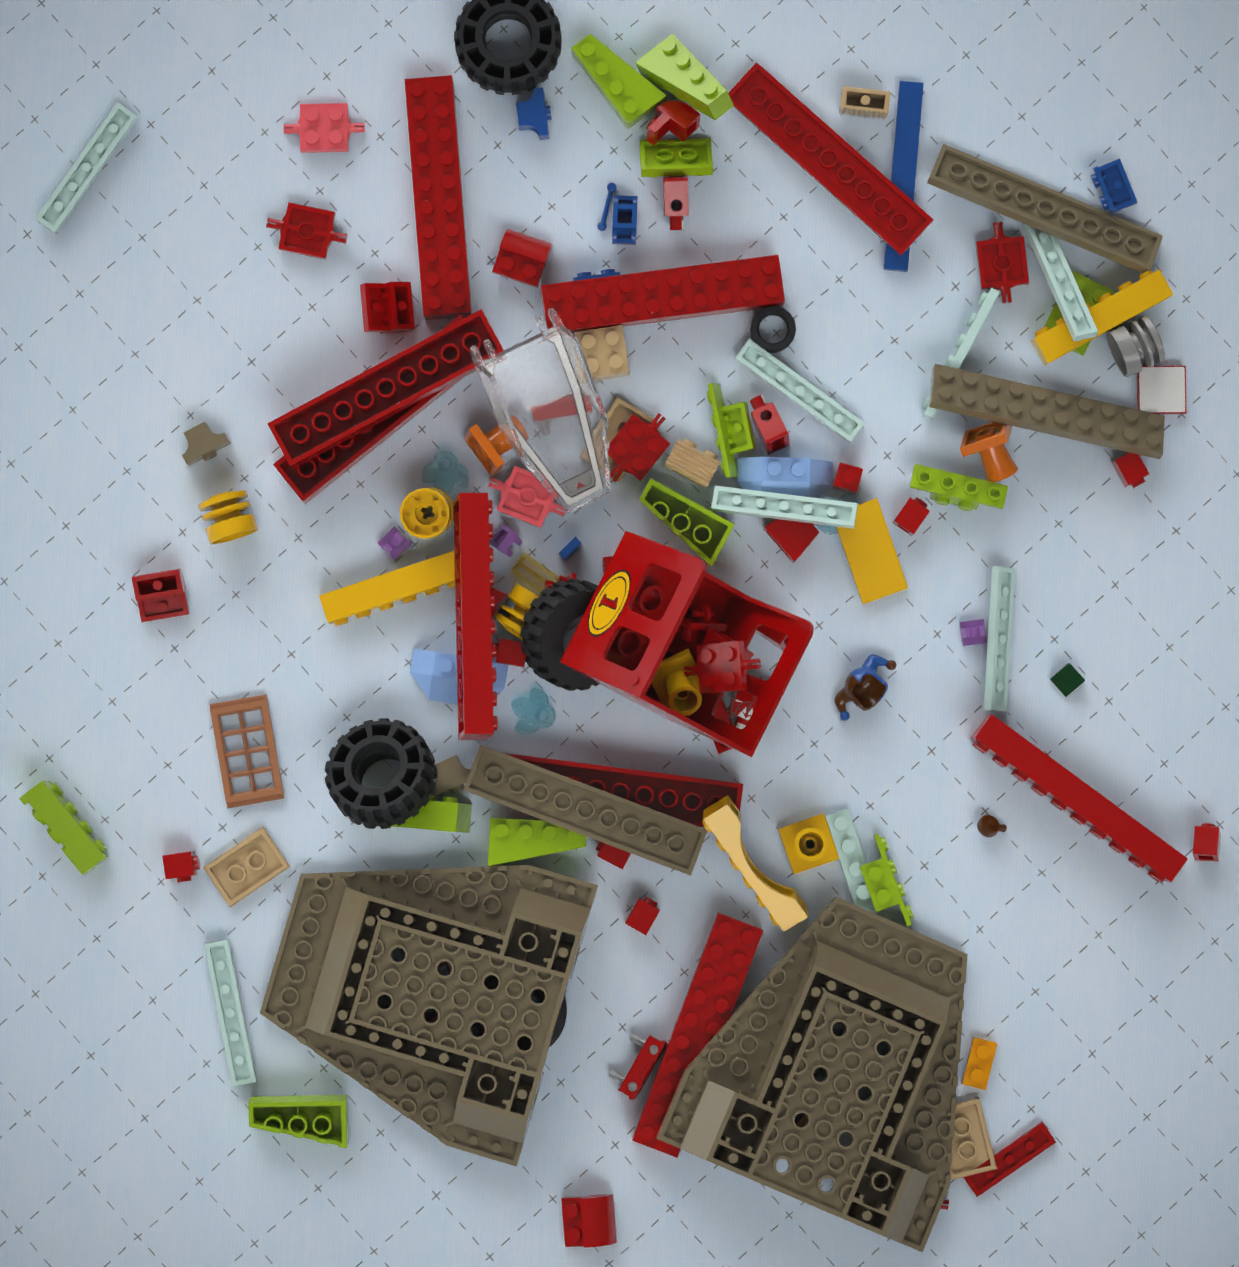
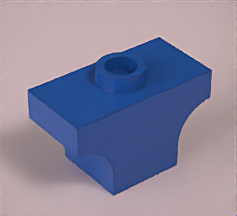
M543 87L534 88L533 95L529 100L516 103L519 131L531 130L539 136L540 140L549 139L547 120H552L550 106H545Z
M614 195L612 244L636 245L638 196Z

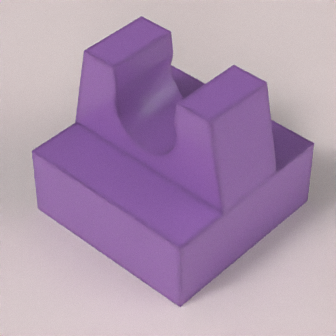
M504 524L489 541L494 548L509 557L513 555V552L509 550L510 545L516 543L520 546L523 542L518 537V534Z
M395 526L378 542L394 560L412 544Z
M984 619L959 622L962 646L987 643Z

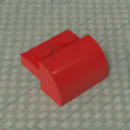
M507 229L501 241L492 273L538 288L553 244Z
M411 282L363 283L360 285L364 332L389 334L415 329Z
M180 568L131 577L141 622L189 615L185 591L186 585Z
M613 1194L561 1198L565 1247L584 1246V1248L617 1243Z

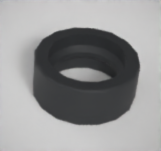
M765 307L758 311L752 320L750 328L751 338L754 343L767 352H781L794 339L796 332L795 320L791 313L782 307ZM768 316H778L787 325V334L778 343L766 342L759 333L760 323Z

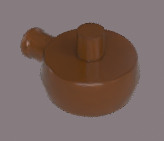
M984 815L977 823L978 831L985 837H993L998 831L1005 832L1007 829L1005 824H999L998 820L991 815Z

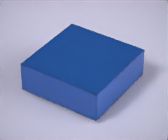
M575 536L558 553L564 561H567L582 546V543Z

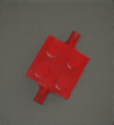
M288 202L287 211L282 221L271 218L267 219L266 228L280 230L281 239L278 249L281 251L326 260L328 248L332 241L346 244V239L348 238V234L334 232L333 224L336 213L333 211Z
M995 222L992 223L994 237L989 240L976 241L975 243L981 290L991 288L1001 290L1002 304L1012 303L1010 289L1015 286L1029 284L1024 236H1004L1003 222L998 224Z
M657 413L649 424L632 414L603 451L612 458L616 465L607 476L611 479L616 472L617 474L612 479L613 482H616L623 472L633 475L639 481L644 478L670 445L657 430L666 420L665 417H662L656 423L661 417V414Z
M744 641L696 645L697 665L685 666L684 670L688 672H684L685 676H698L699 692L701 694L747 690L746 676L748 670L760 669L761 665L756 663H761L758 658L747 660L744 653Z

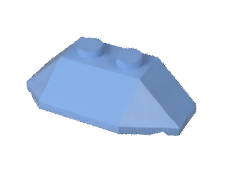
M763 456L737 458V483L747 490L819 498L832 486L833 462L811 458Z
M414 649L410 673L427 698L433 701L457 705L456 655ZM492 662V667H496L497 674L496 682H493V692L499 693L505 688L508 665Z

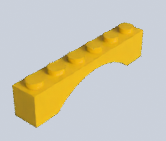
M726 796L706 808L702 820L705 829L709 833L713 832L717 838L716 843L720 850L728 853L730 856L729 861L735 870L739 869L743 874L742 878L745 885L749 889L753 888L757 894L756 899L762 908L766 907L770 912L769 917L775 926L779 925L784 932L808 918V907L796 890L771 880L751 861L741 837V813L730 797Z

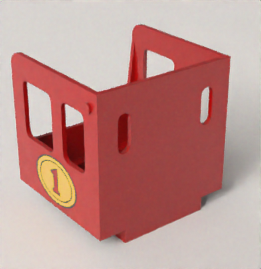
M625 531L560 663L676 724L752 757L812 638L814 627L810 621L752 598L707 573L706 563L700 558ZM700 603H707L711 610L715 611V617L711 619H715L717 623L727 624L726 631L720 632H723L735 641H744L745 648L748 647L757 628L762 625L789 636L788 643L768 680L764 681L750 674L746 676L747 690L743 691L757 696L758 703L743 729L715 718V712L725 692L701 694L702 703L699 709L691 715L683 716L663 705L651 684L661 662L685 649H689L696 662V645L703 644L701 640L702 630H699L698 642H687L682 639L683 627L680 624L683 618H696L692 616V611L696 610Z

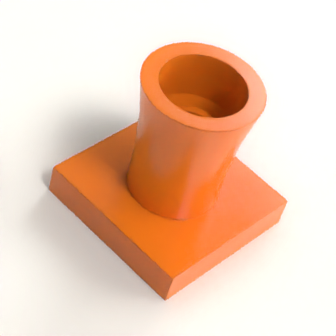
M509 413L512 423L524 439L529 441L527 432L520 421L512 413ZM502 422L485 435L479 426L475 424L469 428L464 438L491 477L497 475L505 463L500 456L518 446L517 442L502 425Z
M990 422L966 430L960 446L962 456L965 457L979 452L987 481L998 482L1004 480L1018 470L1017 465L1004 443L1009 441L1013 426Z

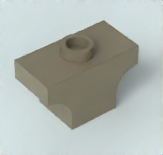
M204 421L184 432L188 441V448L182 457L189 466L202 459L208 461L218 455L217 451L230 445L231 442L225 433H213Z
M457 755L434 764L438 774L433 792L434 796L449 790L453 794L464 789V784L468 779L471 769L463 767Z

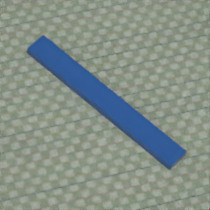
M900 81L891 182L914 202L924 83ZM886 243L883 270L907 272L910 247L900 256Z

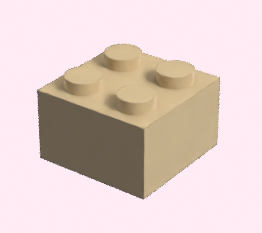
M622 325L575 332L582 383L630 375Z

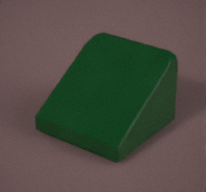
M1067 663L1050 678L1051 682L1065 697L1085 681L1070 663Z

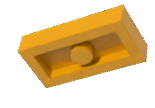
M973 1037L961 1084L986 1090L997 1043Z

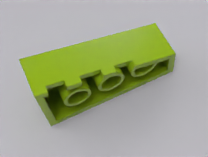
M673 33L635 62L640 74L648 81H652L660 89L674 94L677 99L686 101L693 108L713 120H717L734 106L727 90Z
M591 34L571 47L572 56L627 129L654 111L659 104L666 102V95Z
M650 478L639 498L675 534L684 540L711 567L713 566L735 523L653 478Z
M41 781L19 799L24 805L29 803L33 807L32 815L42 825L47 824L49 836L57 844L61 843L64 846L61 848L64 854L79 872L85 875L109 857L106 854L108 849L100 839L96 841L92 836L91 832H93V829L88 822L79 819L76 815L79 811L71 801L66 802L61 796L64 793L61 787L56 782L52 784L51 781Z
M429 796L430 800L425 807L422 806L419 810L420 813L414 818L411 816L405 820L406 823L399 826L397 824L391 825L393 827L470 833L472 804L458 803V798L443 797V802L434 801L435 796Z
M490 818L488 866L586 847V836L544 820Z
M348 1095L251 1096L248 1102L249 1127L279 1134H289L301 1139L307 1138L319 1143H329L347 1149L349 1143Z

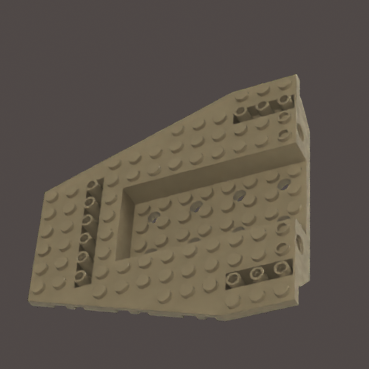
M531 865L301 874L260 1014L281 1029L287 1031L302 1044L311 1048L343 1073L352 1077L360 1085L376 1094L377 1097L405 1117L414 1121L422 1129L431 1133L446 1146L517 1166L544 1075L543 1067L568 981L573 975L598 885ZM396 948H402L405 952V958L401 962L395 961L392 957V952ZM444 961L449 962L452 966V971L447 976L439 972V965ZM489 975L497 977L499 982L497 988L489 989L485 985V980ZM535 989L544 991L545 1000L542 1003H536L532 1000V993ZM382 995H388L391 998L392 1003L388 1009L381 1008L378 1003ZM430 1008L435 1009L438 1013V1019L433 1023L428 1022L425 1018V1012ZM479 1022L484 1025L485 1032L482 1036H475L472 1033L471 1028L474 1023ZM522 1036L530 1038L532 1045L529 1050H522L518 1046V1040Z
M834 897L684 1070L656 1138L923 1253L951 1181L950 1166L953 1155L952 1140L955 1128L958 1060H960L963 1022L961 1020L962 1010L964 1009L963 994L968 954L843 899ZM837 1022H841L845 1026V1031L841 1036H836L832 1030L833 1025ZM882 1041L887 1042L889 1045V1051L885 1055H880L877 1052V1045ZM819 1067L826 1071V1077L822 1081H816L814 1078V1071ZM862 1087H867L870 1090V1097L862 1101L858 1097V1091ZM799 1113H804L807 1116V1123L803 1127H798L795 1124V1117ZM844 1132L850 1133L852 1138L847 1146H842L839 1142V1137ZM786 1159L788 1169L782 1173L776 1170L777 1161ZM824 1178H830L833 1183L831 1190L827 1192L822 1191L820 1183Z

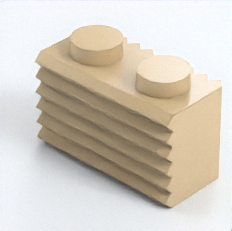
M843 86L839 113L840 115L844 113L845 116L849 114L850 116L854 115L856 117L858 115L861 117L863 115L864 118L868 116L869 118L873 117L875 119L877 117L884 120L889 112L891 91Z
M684 438L683 442L677 440L664 467L707 489L720 464V461L716 460L718 456L708 450H705L703 453L695 449L697 445Z

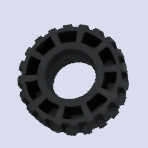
M472 0L471 2L467 1L463 6V12L461 15H458L456 21L454 42L459 63L471 81L480 84V88L486 91L489 89L495 91V94L504 95V92H512V95H518L520 91L527 89L529 92L536 88V84L547 80L548 74L551 70L554 71L557 65L558 57L561 54L562 39L558 17L555 15L554 9L549 2L546 3L544 0ZM502 20H515L524 24L529 30L531 37L528 50L520 57L510 60L493 56L486 46V34L495 23Z
M569 579L567 582L561 580L554 583L552 588H545L540 593L541 595L530 604L531 608L528 613H525L523 618L525 621L524 626L521 627L520 637L523 638L521 649L522 653L527 655L525 657L527 665L533 669L538 677L569 691L576 689L582 691L591 688V685H599V683L560 663L565 653L563 649L565 630L575 618L584 615L598 585L586 580Z
M380 718L379 721L368 720L358 727L355 725L349 729L350 732L345 736L342 735L337 740L338 744L336 747H332L328 755L330 761H327L325 765V772L327 774L325 783L331 798L345 817H349L351 822L357 825L363 823L365 828L375 829L376 826H379L381 829L391 828V825L397 824L399 826L406 823L405 820L411 816L414 818L420 813V808L427 805L430 800V793H433L436 783L433 779L437 777V768L434 765L435 759L428 745L412 726H406L404 722L399 720L390 722L389 718ZM384 759L400 761V769L396 777L387 785L380 788H366L362 786L365 772L374 763Z

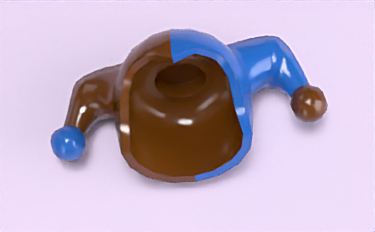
M871 654L867 657L861 668L853 670L847 676L844 687L834 699L842 721H847L850 718L849 712L846 711V703L853 702L860 709L867 711L884 697L888 684L877 673V669L879 666H886L887 669L894 670L897 666L895 661H888L878 655Z

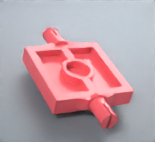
M348 103L300 104L298 124L283 125L284 134L299 135L301 153L349 152L348 140L351 133H365V122H350Z
M514 466L510 477L505 482L491 477L488 487L501 491V500L497 511L539 528L542 527L545 517L550 511L564 517L567 507L554 502L556 491L544 477Z

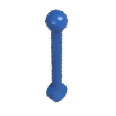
M609 183L607 186L608 195L602 219L597 225L600 231H604L607 228L605 222L612 195L617 188L615 183Z

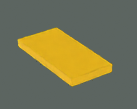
M878 498L858 504L855 528L836 527L861 602L866 604L905 590L908 586Z

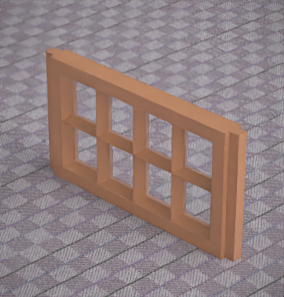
M267 695L209 704L227 808L284 799ZM260 709L263 725L245 728L243 712ZM238 713L240 729L223 731L220 716ZM264 730L266 745L249 748L246 733ZM242 734L244 749L226 752L224 737ZM268 751L270 766L252 769L250 754ZM245 755L248 770L230 773L227 758ZM271 771L274 786L256 790L253 774ZM249 775L251 791L233 793L231 778Z

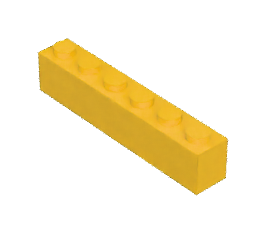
M1160 269L1154 273L1152 270L1139 275L1140 280L1134 284L1131 281L1118 287L1119 292L1114 295L1108 292L1097 298L1099 303L1090 307L1089 303L1086 304L1098 330L1096 337L1073 341L1063 317L1055 321L1057 326L1050 330L1046 326L1035 332L1036 337L1031 340V343L1044 366L1174 295Z
M454 551L319 595L327 622L329 624L334 623L335 627L348 623L347 618L357 615V618L361 619L370 616L371 610L380 608V611H385L393 608V603L402 600L403 604L417 600L416 595L425 593L426 596H430L440 592L439 588L448 585L449 589L454 588Z

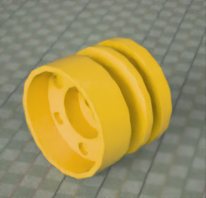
M435 487L417 489L409 493L403 500L400 508V520L405 530L412 536L421 539L436 537L445 533L453 524V501L441 489ZM432 507V512L435 515L427 518L425 508Z
M246 490L223 492L210 497L198 505L201 512L211 510V512L201 516L202 520H214L215 524L206 528L211 545L232 541L258 531L254 515H242V511L251 506L250 502L239 503L248 497Z
M516 583L508 595V598L515 604L514 607L511 608L503 604L501 606V609L509 613L506 618L497 613L494 618L499 621L505 630L523 640L520 637L521 627L524 626L525 622L523 618L525 613H528L531 608L530 604L539 596Z

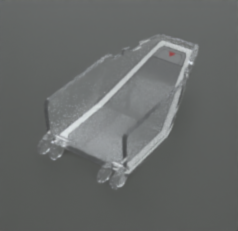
M551 308L548 310V316L554 327L547 330L545 321L539 314L535 316V320L541 331L540 334L498 354L495 353L490 340H484V348L490 357L484 361L479 349L475 345L470 347V351L499 428L520 460L563 509L569 513L610 493V465L607 452L609 450V442L607 441L609 423L577 336L564 327L556 311Z

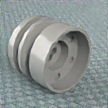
M1145 315L1139 317L1138 323L1135 320L1130 321V333L1122 325L1106 333L1112 356L1125 377L1142 371L1141 359L1148 367L1154 366V361L1158 364L1165 361L1161 337L1151 320Z

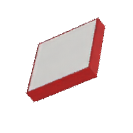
M1142 366V371L1137 373V410L1155 414H1186V366Z

